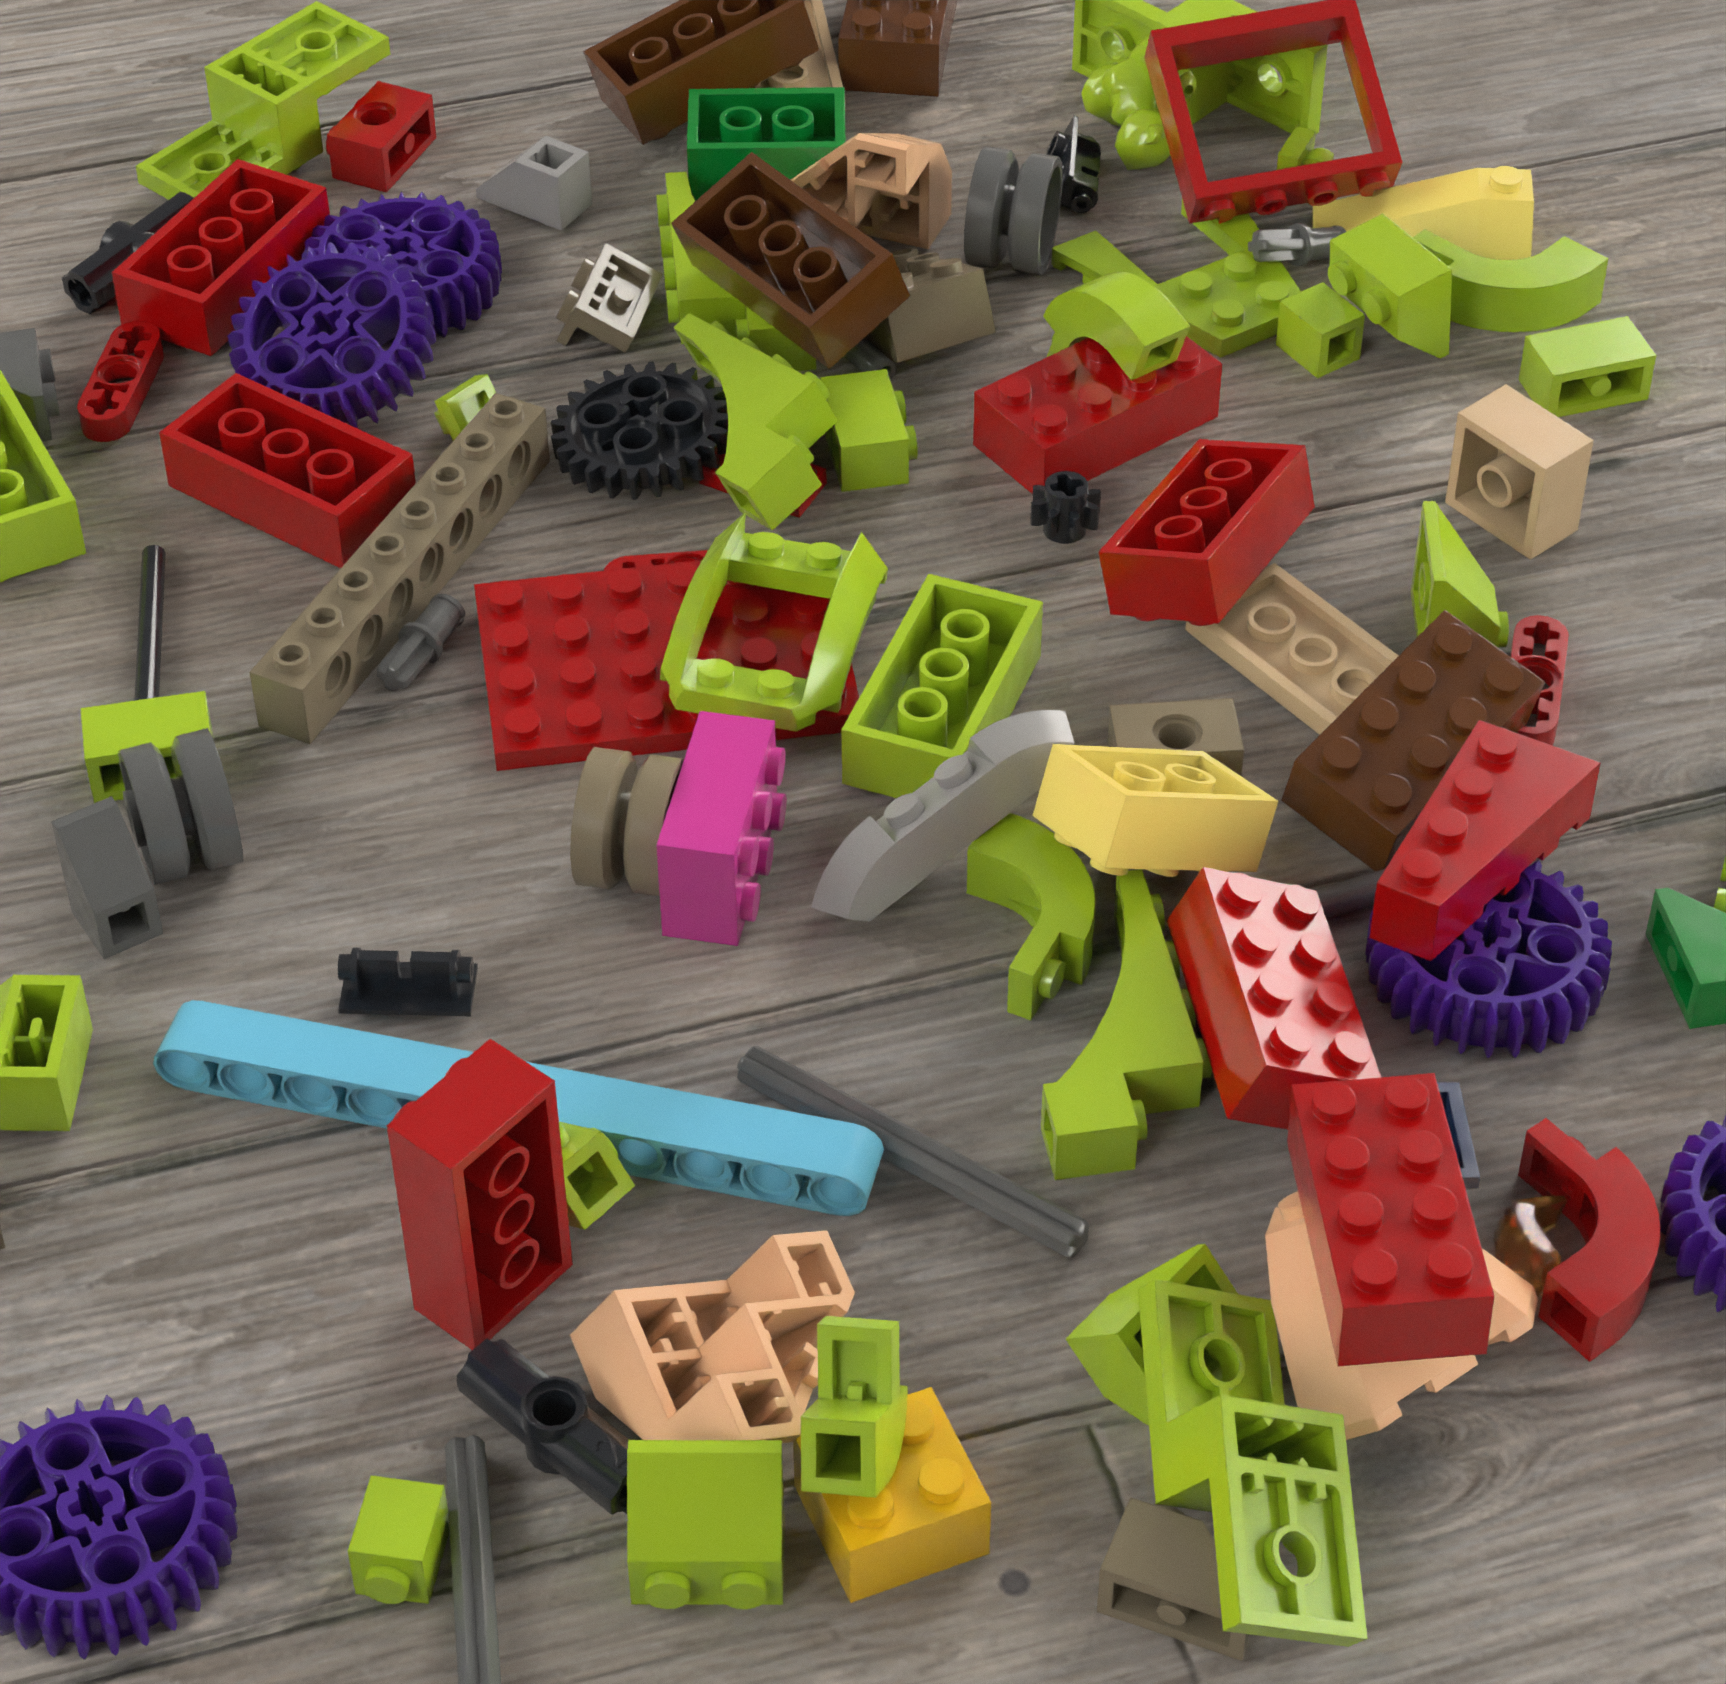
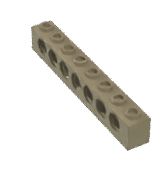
M498 393L492 396L249 672L258 726L308 744L315 740L398 642L400 629L409 622H415L430 604L431 599L442 590L548 465L550 455L546 408Z

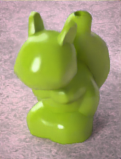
M1148 39L1141 41L1131 52L1128 59L1119 63L1105 64L1096 69L1085 82L1081 92L1085 111L1120 127L1114 146L1127 170L1156 167L1171 156L1144 58ZM1190 69L1178 70L1185 100L1190 99L1197 88L1196 78Z

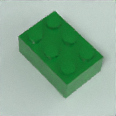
M845 87L689 89L687 165L688 182L695 201L751 152L791 180L846 142Z

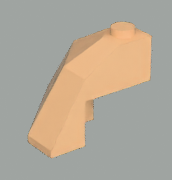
M858 133L791 179V181L864 234L924 249L930 248L951 216L952 170L942 145L932 141L901 134Z
M1298 1191L1279 1202L1278 1207L1274 1209L1265 1234L1271 1304L1297 1407L1342 1414L1344 1417L1346 1440L1380 1431L1401 1417L1402 1413L1397 1402L1422 1385H1425L1428 1392L1437 1393L1478 1365L1475 1355L1337 1367ZM1482 1248L1495 1295L1488 1345L1500 1341L1512 1342L1533 1328L1538 1297L1533 1285Z
M827 1230L772 1235L727 1280L614 1290L570 1334V1337L595 1399L642 1440H782V1443L794 1442L801 1435V1416L806 1411L813 1389L818 1385L817 1324L825 1316L843 1317L849 1310L855 1291Z

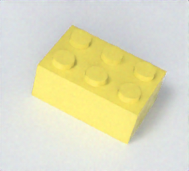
M1053 744L1032 816L1055 832L1054 838L1058 842L1079 849L1091 858L1090 865L1111 875L1123 876L1128 873L1129 869H1146L1158 875L1175 877L1178 876L1180 870L1200 872L1203 867L1226 872H1257L1278 800L1204 751Z

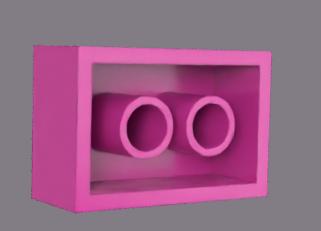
M705 711L699 712L656 845L662 936L738 946L745 921L754 922L756 920L761 894L760 883H757L758 876H768L770 873L774 852V840L770 838L772 830H782L787 806L786 794L777 793V786L781 785L786 754L785 748L776 747L775 720Z

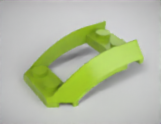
M745 512L715 538L697 568L682 601L661 666L660 680L668 682L669 697L676 710L698 714L700 711L775 720V728L796 732L814 724L816 712L820 710L839 712L846 679L859 639L876 602L877 589L880 584H885L887 580L888 568L862 532L852 551H847L829 542L807 544L785 540L780 535L771 532L745 533ZM727 581L830 599L807 679L793 677L790 673L783 670L771 669L760 671L733 666V664L723 659H697L709 620Z

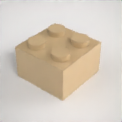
M1505 384L1458 412L1445 503L1531 560L1578 530L1594 440Z

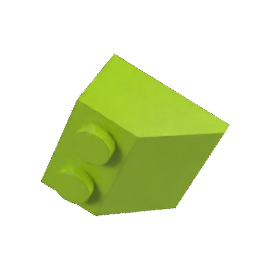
M1384 214L1330 240L1328 278L1333 289L1338 294L1346 296L1365 312L1370 321L1382 326L1397 340L1440 359L1449 355L1452 269Z
M628 1440L627 1565L631 1605H651L660 1609H675L684 1605H728L736 1609H753L761 1605H783L785 1516L782 1440Z

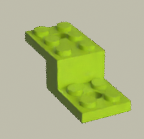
M1075 0L1072 70L1089 78L1096 69L1105 64L1119 63L1128 59L1134 48L1141 41L1149 38L1151 30L1244 15L1257 11L1234 0H1186L1169 12L1143 0ZM1328 45L1190 68L1197 81L1195 93L1190 99L1186 100L1192 125L1225 102H1228L1289 133H1292L1296 126L1314 130L1316 134L1319 133ZM1273 67H1275L1280 73L1282 83L1279 81L1278 75Z
M315 1L204 67L212 120L136 165L138 183L168 200L180 191L195 198L237 159L286 175L300 168L303 164L323 152L317 99L329 94L336 87L359 73L365 72L372 65L391 55L389 37Z
M1157 1279L1138 1288L1155 1504L1212 1512L1223 1631L1350 1647L1367 1640L1344 1417L1342 1414L1285 1405L1277 1324L1271 1300ZM1204 1349L1207 1350L1216 1362L1220 1363L1222 1369L1221 1381L1216 1379L1207 1369L1203 1357ZM1280 1541L1296 1557L1298 1567L1296 1576L1291 1574L1281 1561L1279 1554Z

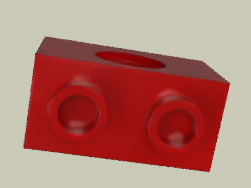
M377 81L362 98L357 100L354 107L327 134L326 152L330 156L332 178L387 193L437 138L432 94Z

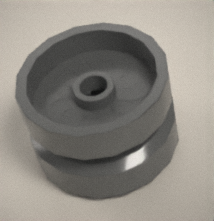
M985 146L980 151L970 184L964 227L965 261L969 265L996 268L1004 259L1008 250L1010 263L1016 272L1036 275L1044 274L1051 258L1060 214L1063 171L1062 161L1059 156L1032 153L1022 164L1019 172L1018 161L1012 150Z
M208 728L178 735L174 738L171 746L175 772L174 778H170L160 750L151 742L118 751L125 787L123 798L135 843L137 848L141 847L154 885L187 877L191 867L186 836L189 835L192 836L201 863L209 870L244 862L241 837L231 794L216 745Z

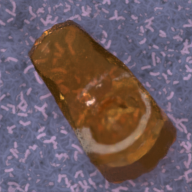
M1543 1196L1512 1200L1511 1205L1504 1210L1503 1217L1499 1220L1497 1229L1494 1231L1495 1258L1533 1285L1537 1297L1543 1295L1547 1272L1561 1263L1560 1254L1553 1248L1544 1233L1557 1224L1561 1212L1568 1201L1565 1196Z

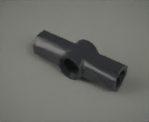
M180 191L134 225L127 221L113 223L102 236L99 250L62 277L64 292L70 296L76 307L85 313L92 314L114 298L116 294L112 272L194 197Z
M486 1339L469 1352L466 1363L456 1375L458 1390L525 1444L527 1458L535 1468L544 1473L562 1474L611 1515L617 1512L627 1514V1449L629 1439L588 1407L585 1391L580 1385L568 1378L550 1377L503 1339L497 1341Z

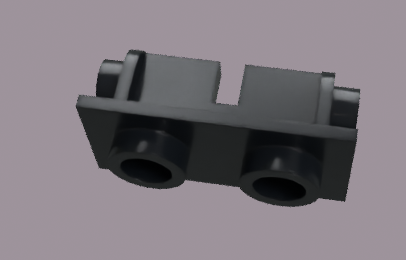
M1074 115L1064 133L1057 131L1054 134L1046 155L1059 156L1062 161L1061 204L1073 209L1077 213H1086L1094 208L1098 201L1099 178L1096 177L1100 170L1101 146L1093 137L1078 133L1079 117Z
M353 947L351 954H339L338 979L343 980L338 1008L339 1014L471 1017L478 963L473 962L472 956H461L460 950L452 949L451 952L412 951L410 962H400L398 951L361 950L360 947Z

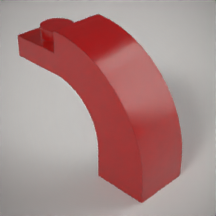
M1545 1118L1526 1131L1518 1176L1577 1227L1586 1245L1547 1272L1538 1317L1590 1362L1619 1341L1633 1326L1641 1313L1646 1301L1660 1243L1659 1213L1647 1182L1623 1152L1615 1147L1596 1160L1588 1153L1579 1140L1566 1135L1550 1120Z

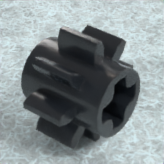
M1056 472L1046 479L1045 486H1033L1030 524L1031 526L1043 525L1045 536L1056 543L1069 544L1077 542L1085 536L1086 529H1098L1101 490H1088V481L1084 476L1076 472Z

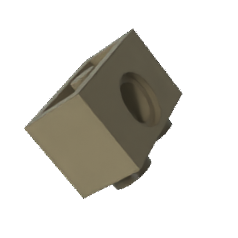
M1233 698L1110 705L1107 747L1204 751L1242 777L1244 746Z

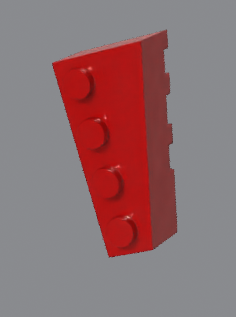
M1479 720L1379 878L1376 885L1369 938L1432 961L1482 916L1484 905L1498 893L1502 895L1507 894L1519 883L1520 873L1537 858L1543 861L1558 847L1559 839L1571 827L1578 830L1590 819L1601 763Z

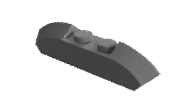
M1037 710L1024 712L989 725L970 738L968 751L963 755L951 757L940 764L934 772V777L915 792L902 795L892 801L886 807L884 815L880 819L875 821L869 815L846 837L832 856L819 881L811 908L851 920L870 922L1040 790L1052 745H1074L1066 711Z

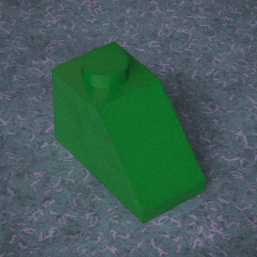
M1668 887L1655 889L1645 934L1689 1029L1726 1024V913Z

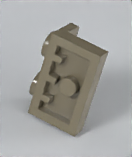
M605 243L595 262L585 257L571 284L572 287L579 290V293L570 289L556 315V319L564 322L556 341L566 346L576 327L595 336L600 341L608 343L626 353L638 331L663 274Z

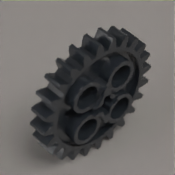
M653 361L648 362L642 372H636L631 364L625 365L624 375L616 376L608 370L603 371L604 382L600 384L586 379L583 381L585 394L570 391L567 394L569 405H558L556 407L558 419L552 420L550 423L555 459L558 460L562 473L570 472L571 481L574 485L586 481L588 492L592 494L607 486L609 498L612 499L619 495L623 489L630 490L632 500H637L642 490L649 488L656 497H661L663 486L671 484L679 491L684 490L683 478L688 476L699 481L704 479L702 466L719 468V455L726 454L729 425L723 387H715L713 376L709 375L698 379L697 369L694 367L682 374H678L676 363L673 362L663 371H656Z

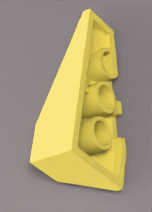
M1510 166L1474 168L1374 191L1372 197L1355 195L1334 200L1326 205L1313 206L1312 228L1342 226L1347 232L1384 214L1411 237L1426 229L1482 257L1497 260L1531 257L1534 211L1531 170L1517 169Z

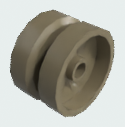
M594 747L591 750L580 776L571 826L570 860L572 876L576 885L613 889L625 873L632 893L660 896L656 845L684 759L650 754L638 770L633 755L629 751Z

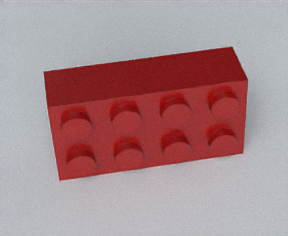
M237 159L112 272L121 325L131 321H145L159 328L162 340L208 356L214 355L228 341L227 335L235 331L231 316L244 313L240 306L239 298L243 296H256L252 288V281L255 280L262 283L269 281L271 278L268 273V266L277 271L288 267L287 254L292 256L296 262L302 260L305 241L312 237L313 228L317 225L324 226L325 217L330 215L327 188Z
M1186 336L1175 362L1131 381L1111 354L1100 343L1087 338L974 391L973 445L1031 494H1033L1034 485L1045 486L1046 479L1060 471L1076 472L1089 481L1217 418L1222 363Z
M238 373L233 374L159 432L167 480L170 487L340 569L416 484L412 453Z
M1199 439L1099 550L1110 615L1131 616L1146 622L1167 619L1188 621L1195 626L1219 624L1315 508L1305 445Z
M1203 867L1167 919V923L1227 1119L1288 1130L1292 1084L1378 1078L1381 1075L1317 891L1300 885H1288L1250 877L1243 873H1231Z
M492 1039L486 1041L469 1057L456 1061L449 1068L444 1078L419 1099L405 1104L397 1112L394 1119L386 1125L414 1310L471 1350L484 1340L492 1339L573 1265L555 1080Z
M1435 1073L1292 1084L1287 1144L1337 1367L1487 1354L1495 1295Z

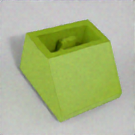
M13 974L0 985V1130L70 1131L93 1032L81 975Z

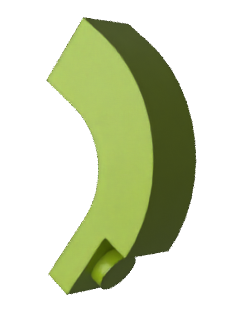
M1426 229L1413 237L1452 269L1450 321L1488 331L1531 332L1569 323L1581 317L1601 302L1609 258L1566 236H1563L1537 255L1517 260H1497L1473 254Z
M1127 272L1108 273L1056 296L1050 302L1043 315L1055 332L1052 336V343L1047 357L1084 339L1091 338L1100 343L1111 354L1131 381L1175 362L1190 328L1184 317L1160 290L1143 278Z
M1009 813L974 840L967 848L966 893L1009 908L1021 915L1032 926V931L1009 966L1007 1001L1008 1013L1032 1020L1045 997L1053 999L1057 995L1063 979L1080 985L1083 984L1092 958L1095 895L1089 873L1071 847L1058 842L1054 838V833L1047 828L1021 816Z

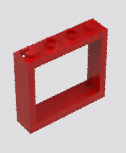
M1325 0L1150 31L1144 58L1189 224L1218 219L1220 224L1231 220L1237 215L1257 212L1260 215H1271L1282 211L1287 206L1309 203L1312 206H1322L1333 202L1338 197L1354 194L1372 197L1374 191L1394 186L1403 162L1356 0ZM1341 42L1372 153L1208 182L1178 70Z

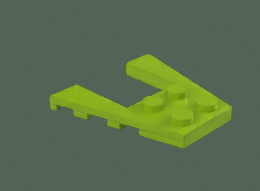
M1182 199L1181 214L1188 219ZM1249 213L1237 215L1231 220L1220 224L1218 219L1192 223L1228 253L1229 256L1160 284L1153 281L1096 230L1052 247L1051 265L1060 271L1065 269L1067 265L1082 273V283L1084 284L1112 272H1127L1148 281L1170 300L1190 325L1187 337L1201 348L1220 358L1277 335L1280 301L1301 292L1282 262H1257L1254 260L1253 252L1248 251V242L1252 241L1253 233L1259 230Z

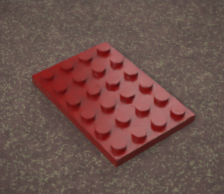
M702 560L474 584L496 771L586 761L587 756L594 747L629 751L633 756L688 749L699 714L675 709L669 697V684L667 681L660 680V672L679 609L689 584ZM727 581L709 620L697 659H723L733 664V666L760 671L771 669L783 670L790 673L793 677L807 679L830 599ZM852 663L843 690L839 712L820 710L816 712L814 724L796 732L775 728V740L841 733L845 722L859 699Z

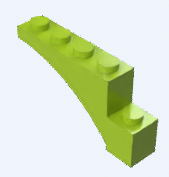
M686 171L665 173L666 194L656 195L661 257L663 258L668 323H679L689 313L709 324L717 321L726 328L731 336L740 341L744 337L750 339L763 353L770 357H773L775 354L780 355L796 371L816 370V359L691 264L671 223L690 207L695 200L691 194Z
M689 313L673 328L696 365L713 376L722 385L727 403L729 425L724 464L715 473L739 511L743 514L746 512V516L773 531L822 485L810 466L814 461V457L809 448L838 422L837 417L826 401L831 396L825 384L812 372L807 371L803 375L794 370L780 355L775 354L773 357H770L763 353L750 339L744 337L740 341L731 336L726 328L717 321L709 324Z
M1142 869L1130 870L1126 875L1116 876L1114 920L1121 948V970L1110 1005L1092 1039L1071 1067L1057 1082L1043 1084L1041 1132L1054 1180L1134 1170L1136 1167L1137 1141L1147 1139L1146 1114L1199 1107L1202 1079L1211 1077L1212 1067L1203 1038L1196 1039L1193 1030L1196 1024V1015L1188 989H1180L1178 983L1180 963L1173 940L1165 941L1162 933L1165 930V914L1162 899L1159 894L1150 895Z

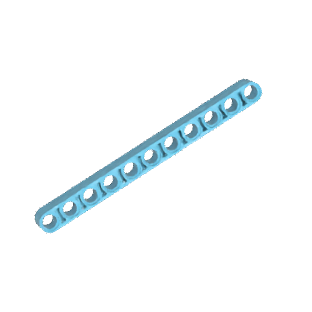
M191 1000L183 1003L178 1009L154 1056L153 1065L157 1073L165 1081L185 1090L387 1129L386 1125L394 1119L397 1112L405 1104L419 1099L445 1077L449 1068L456 1061L469 1057L473 1052L206 1001ZM527 1062L555 1080L559 1122L586 1128L593 1127L601 1131L616 1148L619 1156L618 1159L630 1176L839 1216L856 1215L866 1208L884 1147L881 1139L864 1126Z

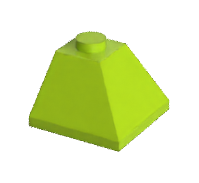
M1423 501L1410 591L1416 637L1446 610L1496 647L1506 648L1509 636L1507 611H1498L1493 584L1435 501Z
M1198 1244L1109 1294L1065 1339L1102 1395L1148 1426L1149 1419L1138 1288L1157 1279L1238 1294L1206 1244ZM1204 1349L1203 1357L1207 1369L1216 1379L1221 1381L1222 1369L1220 1363L1216 1362L1207 1350Z

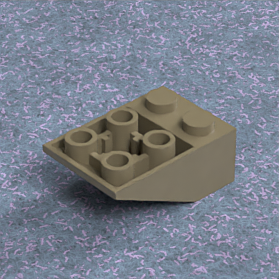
M904 248L891 252L910 297L865 337L890 360L899 363L996 333L983 268L962 264L961 258L940 259L939 253L919 254L917 248Z

